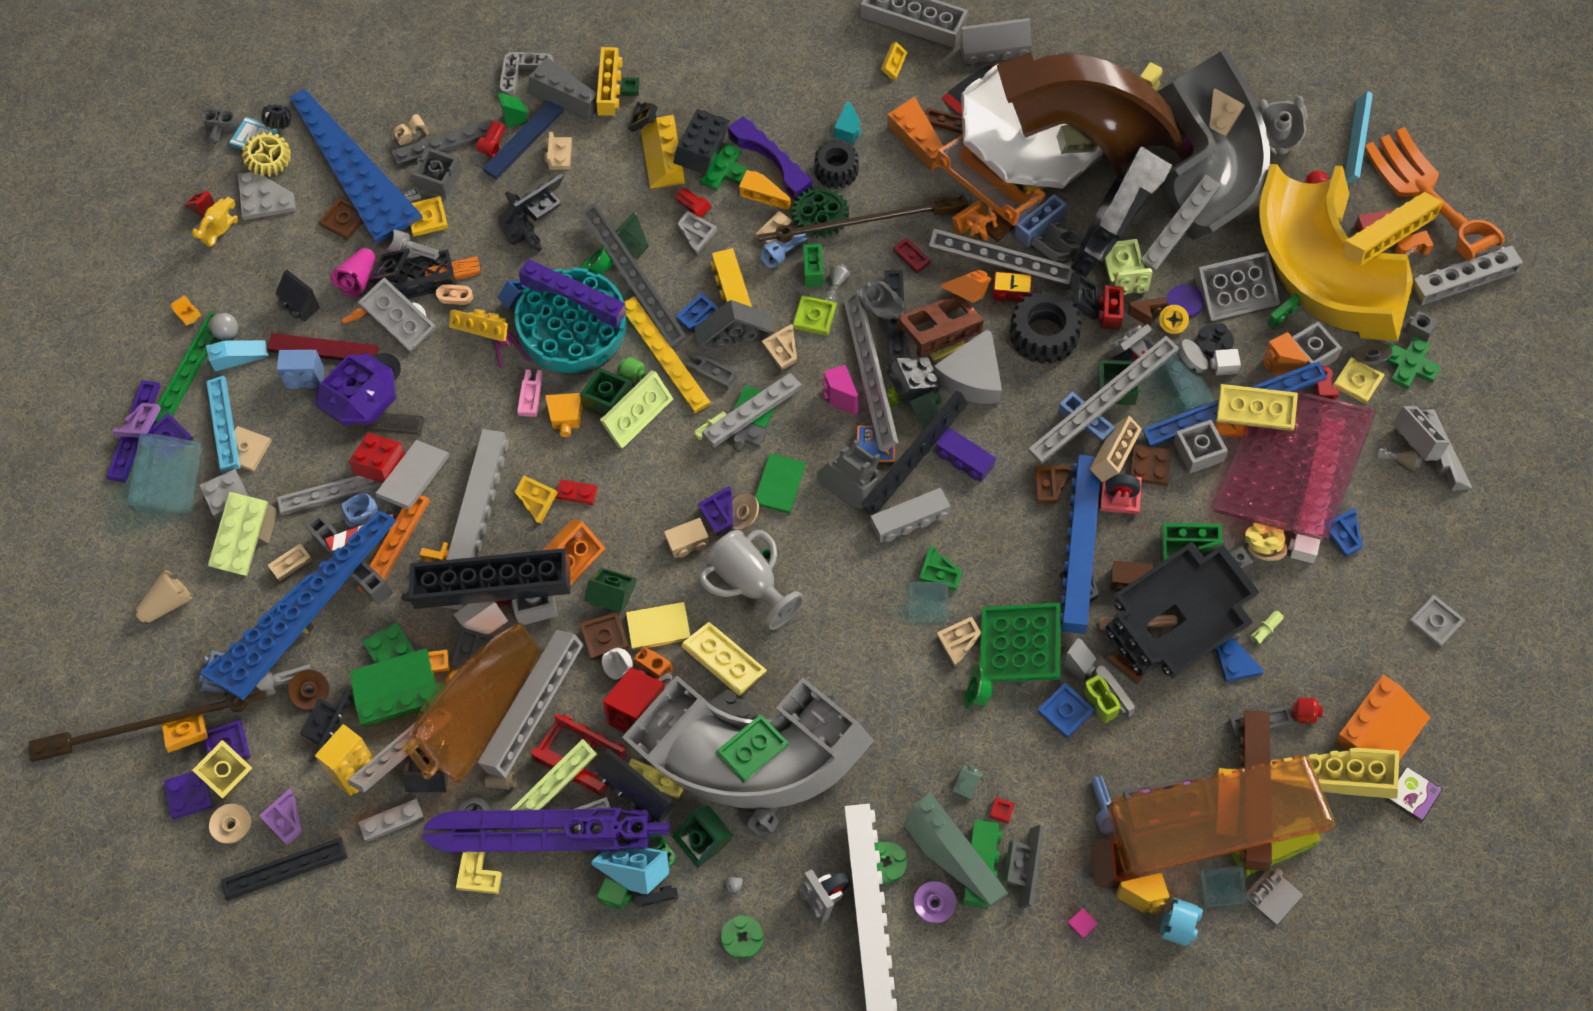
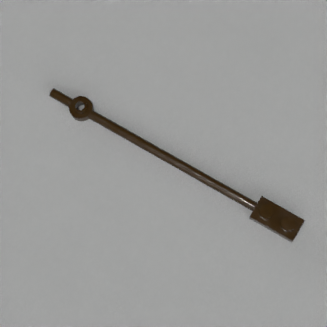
M961 193L929 199V204L877 214L798 228L782 225L777 227L775 232L759 234L757 237L759 242L777 239L780 242L786 243L791 241L795 235L932 211L934 215H942L950 212H959L968 207V202L964 194Z
M262 691L249 694L244 700L238 698L235 703H233V700L237 697L230 693L225 701L71 738L69 732L31 740L29 741L30 760L35 762L72 753L73 745L229 708L233 712H241L247 707L248 703L267 699V692Z

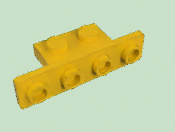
M475 309L474 312L470 313L450 310V328L498 341H506V319L499 317V314H485V310Z

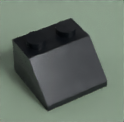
M286 269L275 293L278 298L277 303L282 309L285 310L287 308L295 319L300 318L305 322L320 309V306L312 288Z
M418 746L406 757L403 772L405 792L447 791L449 746Z

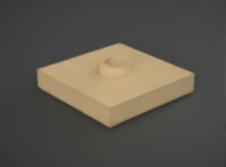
M237 426L235 437L240 467L254 472L272 441L269 437Z

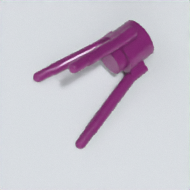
M508 329L506 341L493 340L500 368L503 367L500 344L509 347L510 341L514 343L528 361H531V358L524 352L521 345L514 338L513 334L509 333Z

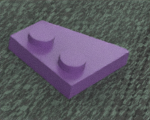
M142 403L132 414L125 418L126 423L120 429L116 427L113 429V434L120 437L145 438L161 408L158 404Z
M288 789L259 815L286 845L303 832L294 793L291 789Z

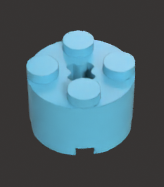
M1172 897L1168 902L1171 908L1169 910L1165 909L1159 932L1163 934L1160 935V938L1187 946L1190 944V941L1194 942L1198 929H1195L1197 921L1201 919L1203 909L1199 908L1198 905Z

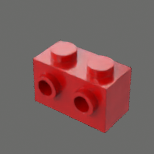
M1105 285L1103 294L1099 295V305H1102V310H1099L1098 321H1101V328L1120 329L1123 320L1124 287Z

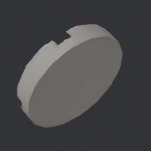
M1184 339L1178 344L1180 349L1178 351L1179 356L1187 367L1195 368L1197 373H1202L1208 368L1207 358L1198 345L1188 339Z

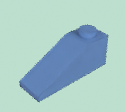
M1072 391L1060 403L1057 413L1065 419L1085 401ZM1100 416L1083 431L1103 441L1115 427L1104 417Z

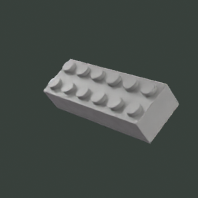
M863 0L861 3V18L955 48L961 37V27L967 25L968 10L938 0Z

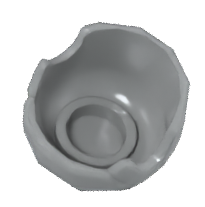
M218 313L210 318L208 328H210L212 335L222 341L231 340L238 333V323L231 314Z

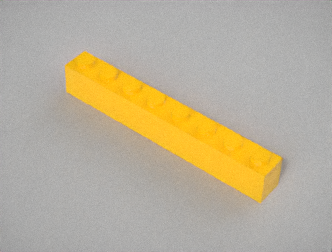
M1426 192L1416 196L1400 208H1396L1390 214L1377 220L1374 224L1367 226L1361 232H1357L1353 237L1346 239L1342 245L1343 251L1341 256L1358 266L1363 265L1437 218L1443 201Z

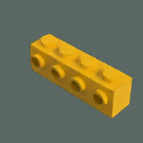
M601 47L597 91L598 115L615 116L616 109H619V98H617V95H620V84H618V81H621L619 67L622 68V57H619L618 48Z

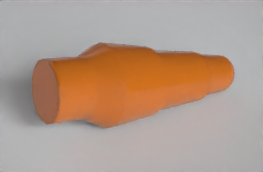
M357 308L352 314L341 321L343 324L352 322L363 317L368 312L363 308Z

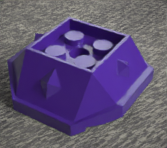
M367 353L348 355L335 369L330 371V374L318 386L315 405L319 410L342 425L361 423L363 425H371L396 400L394 372L391 368Z

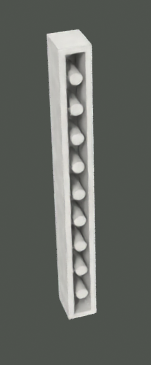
M870 804L845 806L866 1010L897 1011L896 998L892 999L891 990H895L894 978L889 977L888 970L892 968L891 955L887 956L886 947H890L889 934H884V926H887L886 913H882L881 905H885L884 892L879 891V884H883L882 872L877 871L876 864L880 863L879 850L875 851L874 843H878L877 830L872 829V822H876L875 811L870 810Z

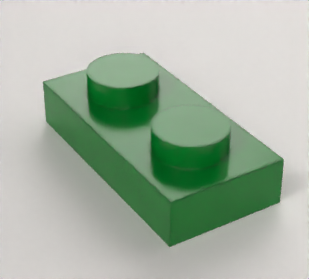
M1297 294L1291 296L1270 315L1267 324L1271 328L1278 324L1282 325L1290 313L1293 315L1299 309L1300 297Z

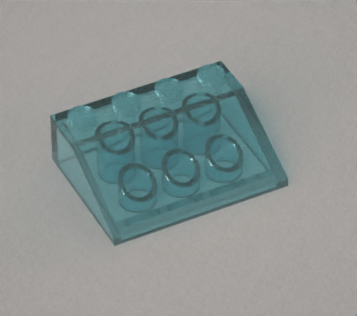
M140 433L127 505L134 512L191 515L203 444L159 434Z

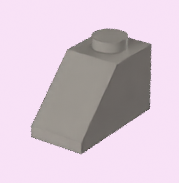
M1078 638L1067 652L1063 668L1084 681L1087 676L1091 677L1097 667L1094 666L1096 658L1084 642Z

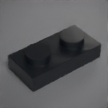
M672 885L659 888V892L639 893V896L635 897L637 907L679 898L677 888H672Z

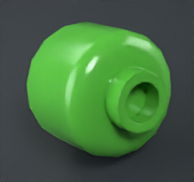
M633 357L624 358L618 365L619 376L631 380L632 384H636L646 376L645 365Z

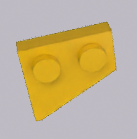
M524 475L515 491L539 524L543 522L558 493L555 489Z

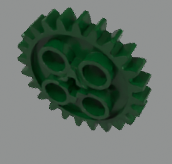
M815 186V191L808 188V193L802 191V197L797 195V201H793L792 219L797 228L849 218L847 200H843V195L838 196L837 190L832 193L831 188L827 191L824 186L821 190H818V187ZM839 228L811 232L809 237L813 234H816V239L819 238V235H822L825 239L826 234L832 237V232L834 231L838 234Z

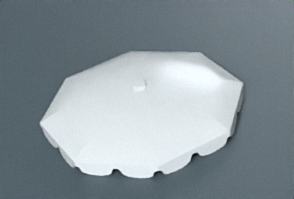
M997 65L991 68L982 79L979 78L971 83L961 95L963 144L1006 183L1063 189L1102 157L1103 151L1099 146H1097L1095 152L1061 154L1056 136L1060 127L1067 124H1061L1025 138L1012 103H1008Z

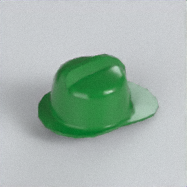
M601 245L577 268L588 269V272L602 275L611 267L613 260L604 251L606 246Z
M975 662L971 670L964 698V706L967 709L973 705L986 706L992 695V683L982 675L980 662Z

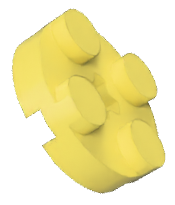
M1254 522L1253 526L1249 527L1246 531L1245 543H1249V548L1259 553L1271 554V550L1276 549L1279 552L1283 549L1285 543L1284 530L1281 527Z

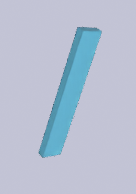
M1369 91L1356 101L1345 169L1347 185L1360 178L1373 96Z
M224 376L206 381L219 468L221 473L224 474L234 469H240L227 381Z

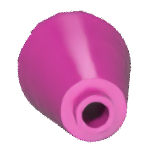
M362 248L336 267L330 275L333 285L336 288L340 287L345 295L351 297L360 296L365 290L376 259L373 251Z

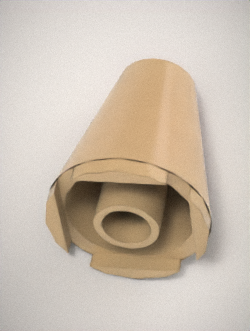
M163 571L136 607V616L143 623L145 621L150 623L192 599L187 588L178 579L175 580L170 577L173 575L171 572Z

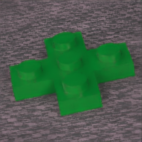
M726 143L719 155H716L707 175L701 180V185L714 191L719 189L725 179L740 185L746 170H749L736 163L742 154V149Z
M1413 337L1407 350L1392 343L1388 344L1391 346L1393 354L1384 362L1397 367L1390 382L1405 389L1409 388L1415 376L1430 383L1434 382L1441 366L1424 358L1431 345L1430 343Z

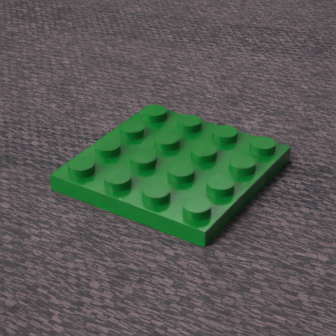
M1061 603L982 607L980 650L982 675L988 678L991 683L1060 680Z

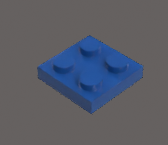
M1064 683L1038 709L1037 713L1068 739L1094 713L1095 709Z

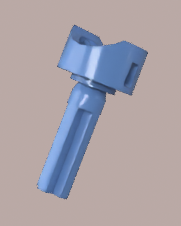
M806 234L795 235L791 241L778 244L775 241H770L763 246L760 257L761 261L768 268L780 265L785 261L786 252L807 240Z
M1095 776L1091 782L1101 811L1096 815V821L1100 832L1108 835L1118 826L1127 824L1123 810L1120 807H1113L1103 777Z

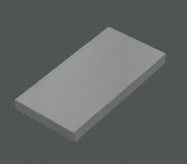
M386 278L381 279L358 302L365 311L410 353L437 328Z
M416 440L377 490L376 497L410 510L447 461L449 452Z

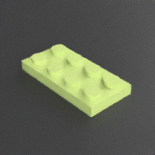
M651 370L600 421L616 445L623 449L673 398L658 374Z
M229 492L208 563L209 567L244 576L248 575L268 501Z

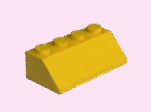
M674 115L656 117L654 122L649 123L641 130L650 189L685 184L683 167L673 163L679 143Z

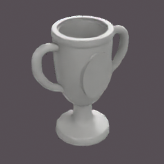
M734 530L724 535L710 549L705 560L708 567L704 568L699 574L701 585L714 595L730 597L741 594L752 599H763L771 608L765 621L770 630L780 628L799 611L805 600L804 595L800 592L794 591L784 597L774 588L772 569L777 559V548L773 538L763 530L752 531L747 537L741 530ZM760 537L768 544L771 554L769 563L751 543L754 538ZM714 571L733 590L714 587L707 580L706 576Z

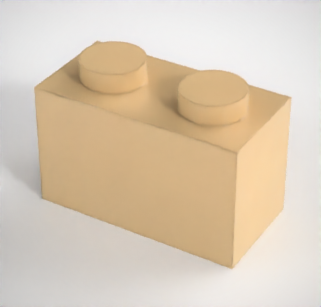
M700 518L664 531L665 540L673 558H683L692 551H701L710 545L709 537Z

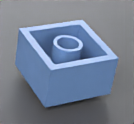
M279 350L277 371L285 388H318L323 381L325 368L317 350Z

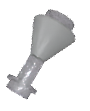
M836 264L830 268L832 286L830 291L824 294L827 301L835 302L838 300L836 293L839 286L851 276L849 268L844 264Z

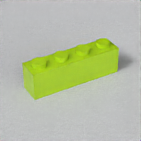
M1309 817L1303 820L1301 818L1295 819L1290 823V826L1285 828L1279 826L1272 830L1271 866L1319 844L1321 838ZM1240 843L1235 847L1232 857L1244 878L1258 871L1243 869V862L1240 861V849H1243V843Z

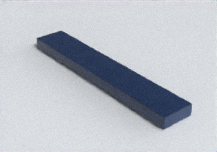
M548 101L483 167V172L497 180L564 112L563 107Z

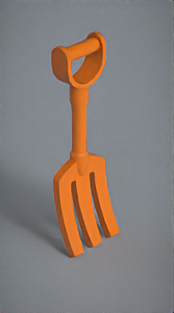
M1405 127L1394 133L1405 154L1418 172L1405 159L1389 134L1380 138L1379 142L1400 177L1385 161L1374 142L1365 145L1364 152L1373 167L1398 197H1415L1426 192L1443 201L1440 213L1458 231L1456 249L1466 260L1474 259L1475 254L1494 245L1500 246L1504 244V235L1495 225L1484 220L1468 221L1461 213H1457L1434 192L1433 187L1437 183L1439 172L1423 156ZM1471 234L1485 236V238L1469 244L1464 237Z

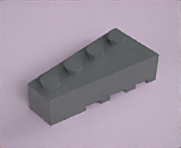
M546 57L529 76L528 92L560 105L564 109L586 119H589L596 111L597 93Z

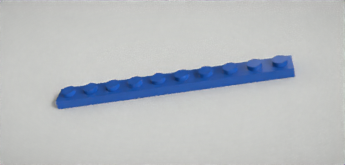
M1317 361L1251 388L1296 392L1326 380L1327 376L1320 362ZM1219 399L1143 428L1142 432L1149 447L1174 439L1176 432L1209 420L1215 423Z

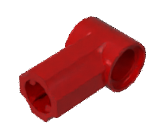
M492 120L484 137L479 139L476 150L494 157L499 151V142L506 129L505 125Z
M681 188L675 197L677 202L700 218L712 209L710 202L706 198H699L687 188Z

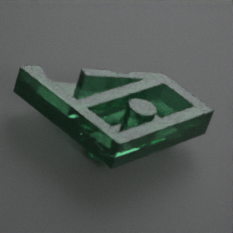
M633 212L615 232L629 253L635 259H638L648 249L649 245L638 216Z

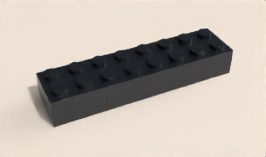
M566 548L410 563L409 600L414 609L571 594L570 557Z

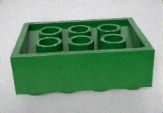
M427 648L350 671L355 706L360 725L364 728L442 705Z

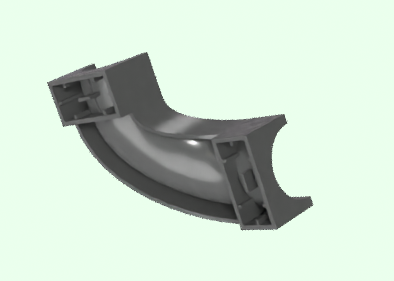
M1226 48L1157 91L1165 102L1170 105L1175 121L1178 122L1194 148L1191 157L1170 169L1164 182L1160 185L1175 212H1178L1205 175L1221 184L1220 188L1188 228L1187 232L1192 240L1214 232L1246 210L1262 191L1270 166L1269 140L1261 112L1249 86ZM1215 88L1245 105L1226 137L1210 128L1213 90Z

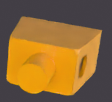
M580 393L546 395L553 429H560L561 437L571 436V429L580 427L583 410Z

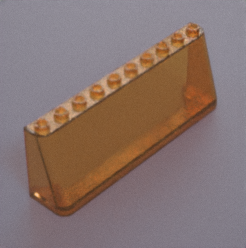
M1299 754L1291 757L1292 760L1286 762L1284 759L1272 761V765L1264 766V763L1252 766V769L1244 771V768H1239L1231 771L1232 774L1224 776V773L1212 775V779L1204 780V777L1191 780L1192 783L1184 785V782L1171 785L1172 788L1166 790L1163 787L1152 789V793L1149 794L1137 792L1131 794L1132 798L1124 799L1123 796L1111 799L1112 803H1109L1106 807L1126 879L1129 880L1137 878L1139 875L1149 874L1150 872L1302 836L1332 831L1337 825L1310 758L1304 757V754Z

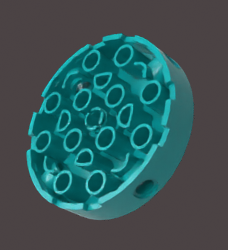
M575 267L567 270H562V268L554 270L624 302L615 285L601 274L596 275L588 272V269ZM526 287L516 304L515 324L517 337L522 349L535 363L555 372L580 373L601 366L619 350L626 334V315L618 328H614L601 322L579 304L550 292H536Z

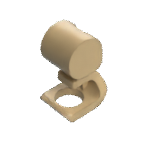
M415 114L409 121V126H405V124L397 126L393 130V135L401 146H405L411 143L413 139L412 134H417L416 127H420L425 135H428L429 132L420 116Z

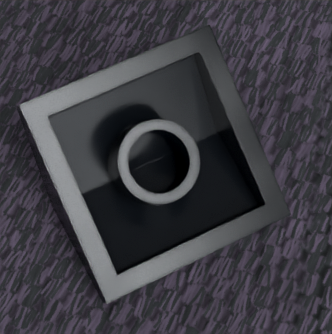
M407 248L382 254L369 281L377 284L381 279L386 278L392 283L398 276L410 253V249Z

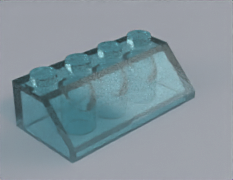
M1179 352L1158 368L1181 414L1216 401L1202 373L1195 372V368L1187 367L1179 356Z

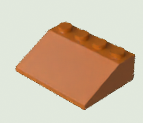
M1382 675L1334 743L1346 751H1349L1351 748L1399 751L1400 761L1430 719V716L1400 685Z

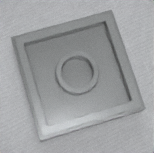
M1433 595L1409 620L1408 624L1438 648H1441L1465 622V619Z

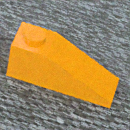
M746 170L739 186L740 197L790 211V197L763 174Z

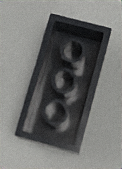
M697 109L677 145L673 163L707 175L726 137L730 120L708 113L705 110Z

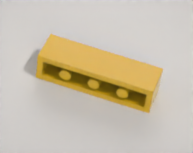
M733 248L712 253L713 260L710 261L712 272L716 271L717 274L715 275L716 285L721 287V290H719L721 301L725 300L726 303L733 300L752 307Z

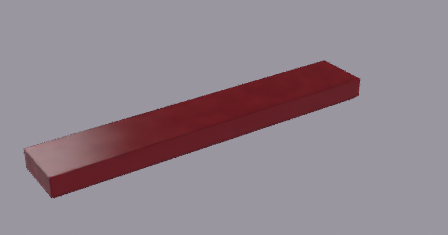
M271 333L267 350L274 353H279V350H317L320 358L343 361L348 355L367 353L370 356L378 354L379 347L378 345Z

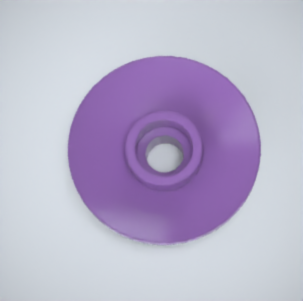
M932 881L923 884L917 890L914 897V907L917 914L923 920L930 923H941L953 915L956 908V897L949 886L942 882ZM936 901L939 906L934 908L931 906V902Z

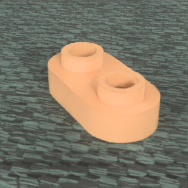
M441 285L436 290L437 298L443 304L467 305L473 300L472 290L467 286Z

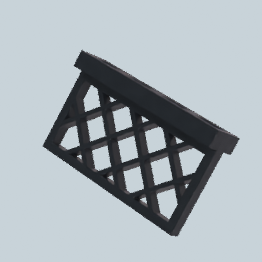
M449 250L439 251V257L436 260L424 256L406 259L402 268L404 266L411 267L408 271L401 268L399 273L403 276L400 280L395 278L393 282L396 284H393V286L407 299L436 293V290L441 285H457ZM446 256V259L442 263L437 261L438 258ZM421 262H428L425 267L419 265ZM433 264L440 265L435 271L428 269ZM442 267L449 269V271L438 273ZM415 269L421 270L418 275L412 274ZM425 271L432 274L430 276L423 277ZM408 277H410V278L413 279V280L405 281Z

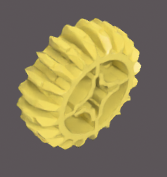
M263 131L262 135L256 133L255 138L250 136L249 141H245V147L242 148L244 164L248 166L249 171L253 170L254 174L260 172L261 176L267 174L270 177L271 173H274L277 176L278 171L283 172L284 167H287L288 162H290L291 152L288 143H285L283 137L279 138L278 134L273 136L271 131L268 135Z

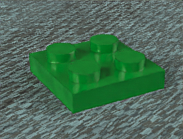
M398 622L362 641L375 663L415 652Z

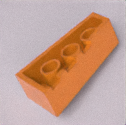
M913 97L888 113L887 127L932 171L939 166L935 161L938 150L944 146L917 99Z

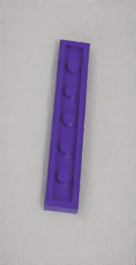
M141 380L129 415L142 403L154 404L161 385L156 382ZM120 438L106 476L108 480L127 481L141 438Z

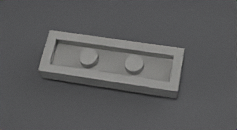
M414 799L358 823L365 842H368L423 820L424 816L418 800Z

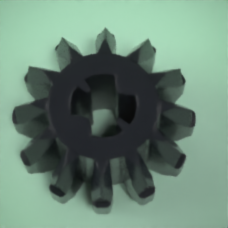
M282 105L265 106L261 114L262 123L265 127H270L271 129H285V127L290 125L291 111L287 107H282Z

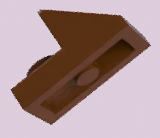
M997 214L996 218L998 226L994 228L993 222H991L986 227L987 234L996 242L1000 241L1016 227V225H1012L999 214Z
M1166 297L1129 302L1128 315L1145 325L1151 326L1152 314L1160 315L1161 311L1166 308Z

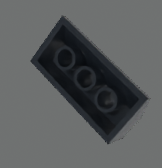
M609 748L606 750L595 769L599 774L596 778L605 785L609 782L614 787L612 790L620 798L625 796L630 800L628 804L632 808L646 810L649 813L651 823L655 821L661 823L674 808L675 804L613 751Z

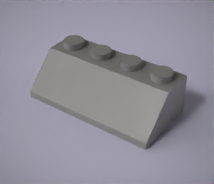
M1030 18L961 27L960 52L963 65L1009 60L1029 53L1032 50Z

